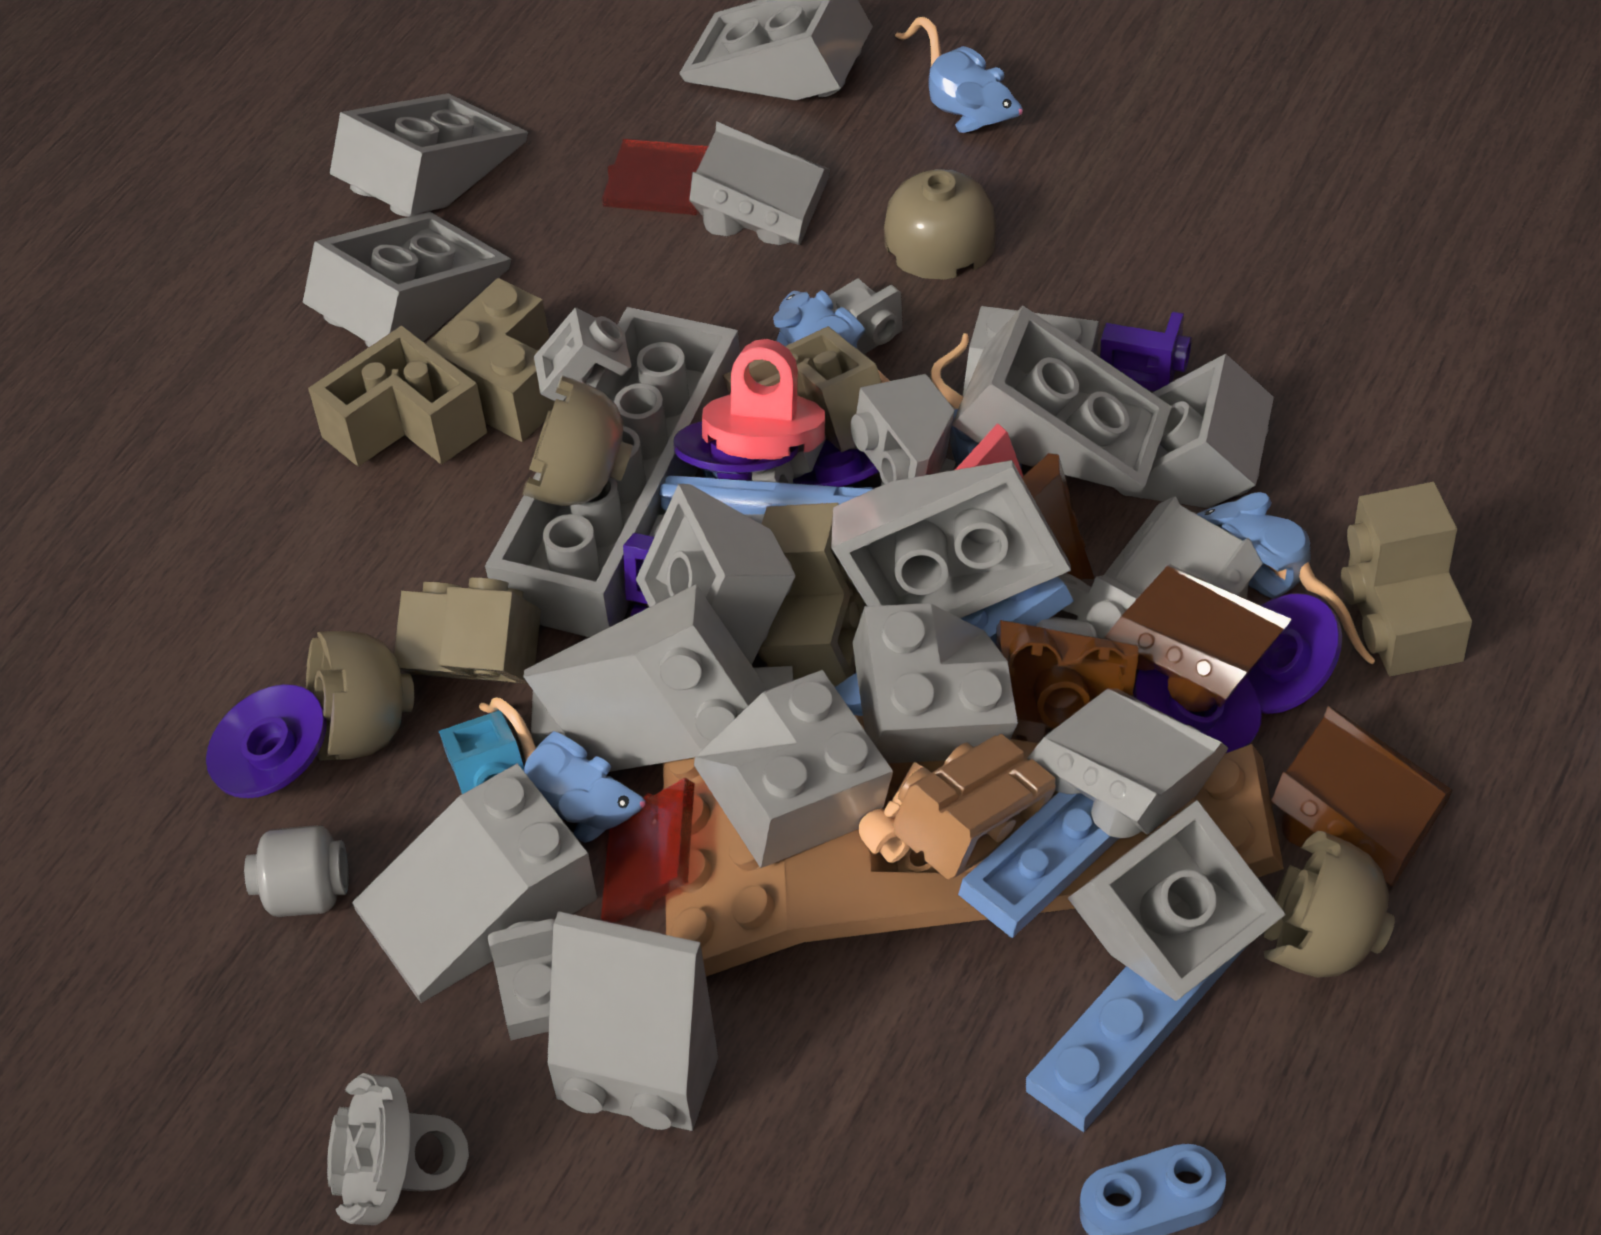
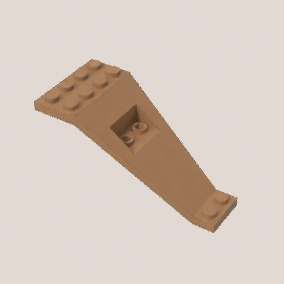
M854 715L864 729L863 716ZM1010 739L1012 743L1024 752V759L1028 761L1027 757L1039 744ZM1253 744L1225 753L1193 799L1148 835L1141 831L1129 838H1119L1040 913L1075 909L1068 900L1069 896L1196 800H1198L1257 878L1284 869L1262 756ZM695 757L663 763L666 935L701 943L706 976L802 942L988 919L958 895L962 879L982 861L957 877H951L947 880L929 863L924 865L926 861L922 850L916 853L913 849L909 848L906 855L894 863L888 862L880 852L873 854L862 841L859 829L760 868L695 768ZM946 760L915 763L933 772L942 767ZM914 762L888 764L893 773L883 809L894 798ZM1055 790L1051 799L1059 792Z

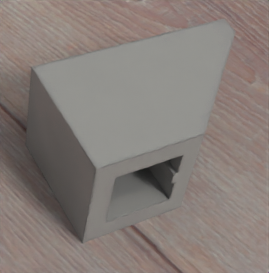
M926 374L860 387L857 411L851 419L852 438L856 447L860 451L865 452L880 472L884 484L901 479L939 473L946 459L955 410Z

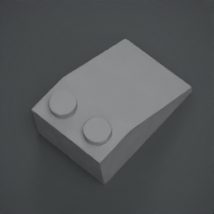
M858 0L753 1L714 13L680 71V75L685 82L791 100H799L814 95L827 97L836 93L844 86L845 79L856 58L860 55L861 48L873 26Z
M449 93L340 112L330 174L349 183L350 189L353 192L363 196L376 197L390 204V209L394 213L410 217L450 205L526 142L528 132Z
M429 211L315 241L303 303L324 315V319L328 323L343 327L365 340V344L368 347L400 326L406 328L423 342L504 274L510 267L511 258Z
M1022 306L984 347L952 426L975 442L980 443L998 423L1008 432L1020 464L1034 467L1048 453L1058 454L1064 475L1139 493L1146 486L1172 406L1034 312Z
M1012 460L891 481L833 507L831 548L867 606L931 603L959 618H963L1071 571L1069 560Z
M697 584L525 669L523 676L564 734L586 750L588 753L586 759L591 761L596 756L604 759L611 765L609 772L696 757L764 692V683Z
M517 763L460 795L353 901V905L360 918L412 992L422 1003L493 961L488 942V935L490 933L507 929L509 926L522 921L538 922L546 919H556L558 911L573 914L597 900V894L588 852Z
M558 911L553 923L548 1067L556 1098L564 1101L571 1108L584 1113L594 1114L604 1110L630 1116L639 1124L652 1129L664 1130L672 1126L693 1131L718 1060L701 943Z

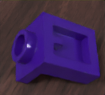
M1171 313L1165 333L1106 323L1101 337L1100 358L1149 391L1155 392L1172 383L1175 371L1185 372L1190 358L1192 337L1183 336L1184 313Z

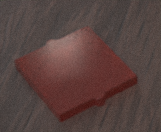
M623 139L614 165H610L607 168L609 180L602 197L603 206L697 215L698 210L689 200L692 173L697 172L708 146Z
M683 778L655 795L648 793L643 798L646 801V805L640 812L609 829L601 920L615 923L641 908L649 910L655 900L688 883L694 782Z

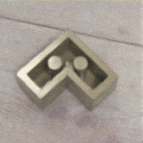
M497 278L433 336L426 345L477 383L485 423L523 443L545 421L548 411H552L555 401L541 395L534 361L535 354L549 339L543 299Z
M400 326L308 388L322 438L358 467L404 435L442 465L487 433L477 383L403 326Z
M827 326L785 347L790 350L796 359L798 370L797 396L816 402L825 410L826 439L841 452H844L848 449H858L851 434V419L857 411L860 387L882 382L876 364ZM761 359L754 360L749 364L750 374L759 384L774 386L780 382L779 371L770 361ZM732 371L723 375L729 395L731 394Z
M1434 482L1359 496L1355 524L1349 525L1347 530L1350 558L1348 566L1343 567L1341 570L1343 593L1350 605L1357 604L1363 617L1362 629L1367 648L1371 653H1379L1389 677L1464 662L1472 619L1449 573L1457 528Z
M839 503L769 506L766 508L762 525L771 529L785 557L790 561L796 576L790 592L785 596L769 628L766 640L758 651L759 657L763 662L767 663L768 667L792 666L794 680L823 670L833 686H837L854 674L856 664L853 640L864 606H867L831 548L833 507L839 505Z
M469 578L468 588H461V586L448 583L423 582L422 592L401 591L394 655L397 658L400 670L412 675L528 684L523 677L524 670L535 665L541 609L523 599V591L508 588L509 583L502 580Z

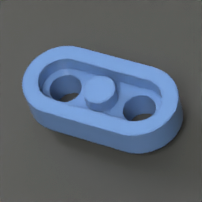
M1193 1144L1174 1145L1102 1168L1094 1172L1082 1187L1080 1195V1220L1088 1235H1167L1204 1223L1214 1217L1222 1206L1226 1186L1225 1170L1219 1159L1212 1152ZM1183 1171L1193 1172L1201 1180L1194 1184H1186L1178 1180L1176 1175ZM1120 1193L1127 1196L1131 1202L1125 1206H1114L1108 1203L1105 1198L1110 1194Z

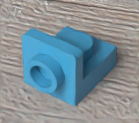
M500 710L439 731L445 753L458 780L462 794L517 763L524 771L516 740Z

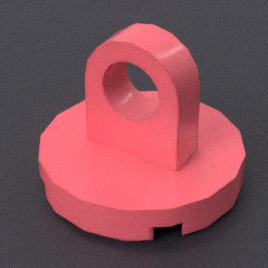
M770 339L755 340L744 347L733 364L731 394L712 400L703 408L702 438L707 443L716 439V449L731 456L748 459H782L785 456H790V447L804 444V452L807 453L813 451L824 441L825 410L816 402L797 396L798 370L796 359L790 350L777 341ZM763 359L770 361L779 371L780 382L774 386L759 384L752 378L749 364L754 360Z

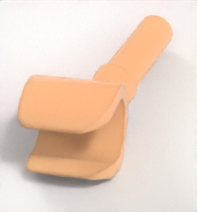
M915 762L886 808L875 809L867 813L859 824V833L862 841L873 854L880 852L890 863L899 861L910 848L894 834V826L892 825L902 804L898 800L901 787L915 771L923 768Z

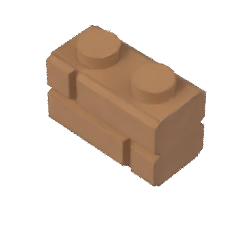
M1003 734L995 735L976 747H973L968 742L963 743L950 754L942 767L933 772H930L925 767L920 768L906 780L898 794V800L902 804L892 825L894 826V834L916 853L922 850L925 861L947 880L951 877L955 878L988 857L1050 801L1056 789L1055 777L1033 759L1026 761L1024 759V752Z

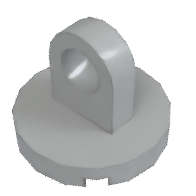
M362 1073L348 1084L345 1090L349 1094H353L354 1097L350 1107H339L337 1115H334L328 1146L327 1179L332 1195L343 1197L344 1204H340L335 1209L342 1220L350 1224L377 1225L388 1218L398 1201L401 1190L431 1191L445 1189L458 1181L466 1169L469 1157L468 1143L459 1126L452 1120L441 1116L409 1113L406 1094L398 1079L394 1077ZM425 1133L433 1134L439 1139L443 1147L444 1156L442 1164L433 1174L425 1173L419 1168L415 1160L414 1151L416 1143Z

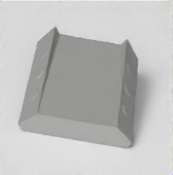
M716 122L714 136L697 172L692 173L689 200L698 212L703 215L704 226L711 234L731 236L746 228L756 231L759 239L765 243L782 245L791 242L800 245L829 179L830 169L798 155L782 151L778 147L755 139L749 134Z
M1176 496L1157 505L1104 575H1108L1142 594L1164 568L1171 564L1206 580L1220 589H1225L1247 600L1249 581L1263 563L1249 537L1242 541L1179 504Z
M1107 689L1047 734L1027 757V760L1033 759L1055 777L1056 791L1065 794L1081 793L1094 801L1091 811L1093 822L1107 835L1117 838H1129L1141 831L1148 835L1193 799L1208 780L1228 750V747L1222 742L1201 733L1196 728L1175 720L1119 689Z

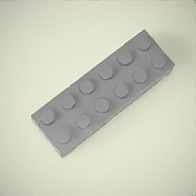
M631 307L626 308L617 325L626 337L631 368L622 376L596 363L586 381L587 384L604 392L617 405L624 421L622 442L633 445L622 480L619 481L609 477L599 496L585 504L562 506L546 503L524 495L485 565L488 578L508 582V588L523 591V599L541 609V626L591 637L623 621L632 601L626 600L623 545L633 533L649 536L657 515H665L666 511L661 507L659 491L660 486L665 483L666 477H695L699 467L683 461L675 454L673 440L677 432L684 427L702 421L703 408L712 400L729 395L723 375L732 371L733 364L740 354L738 330ZM536 472L533 479L539 481L541 473Z

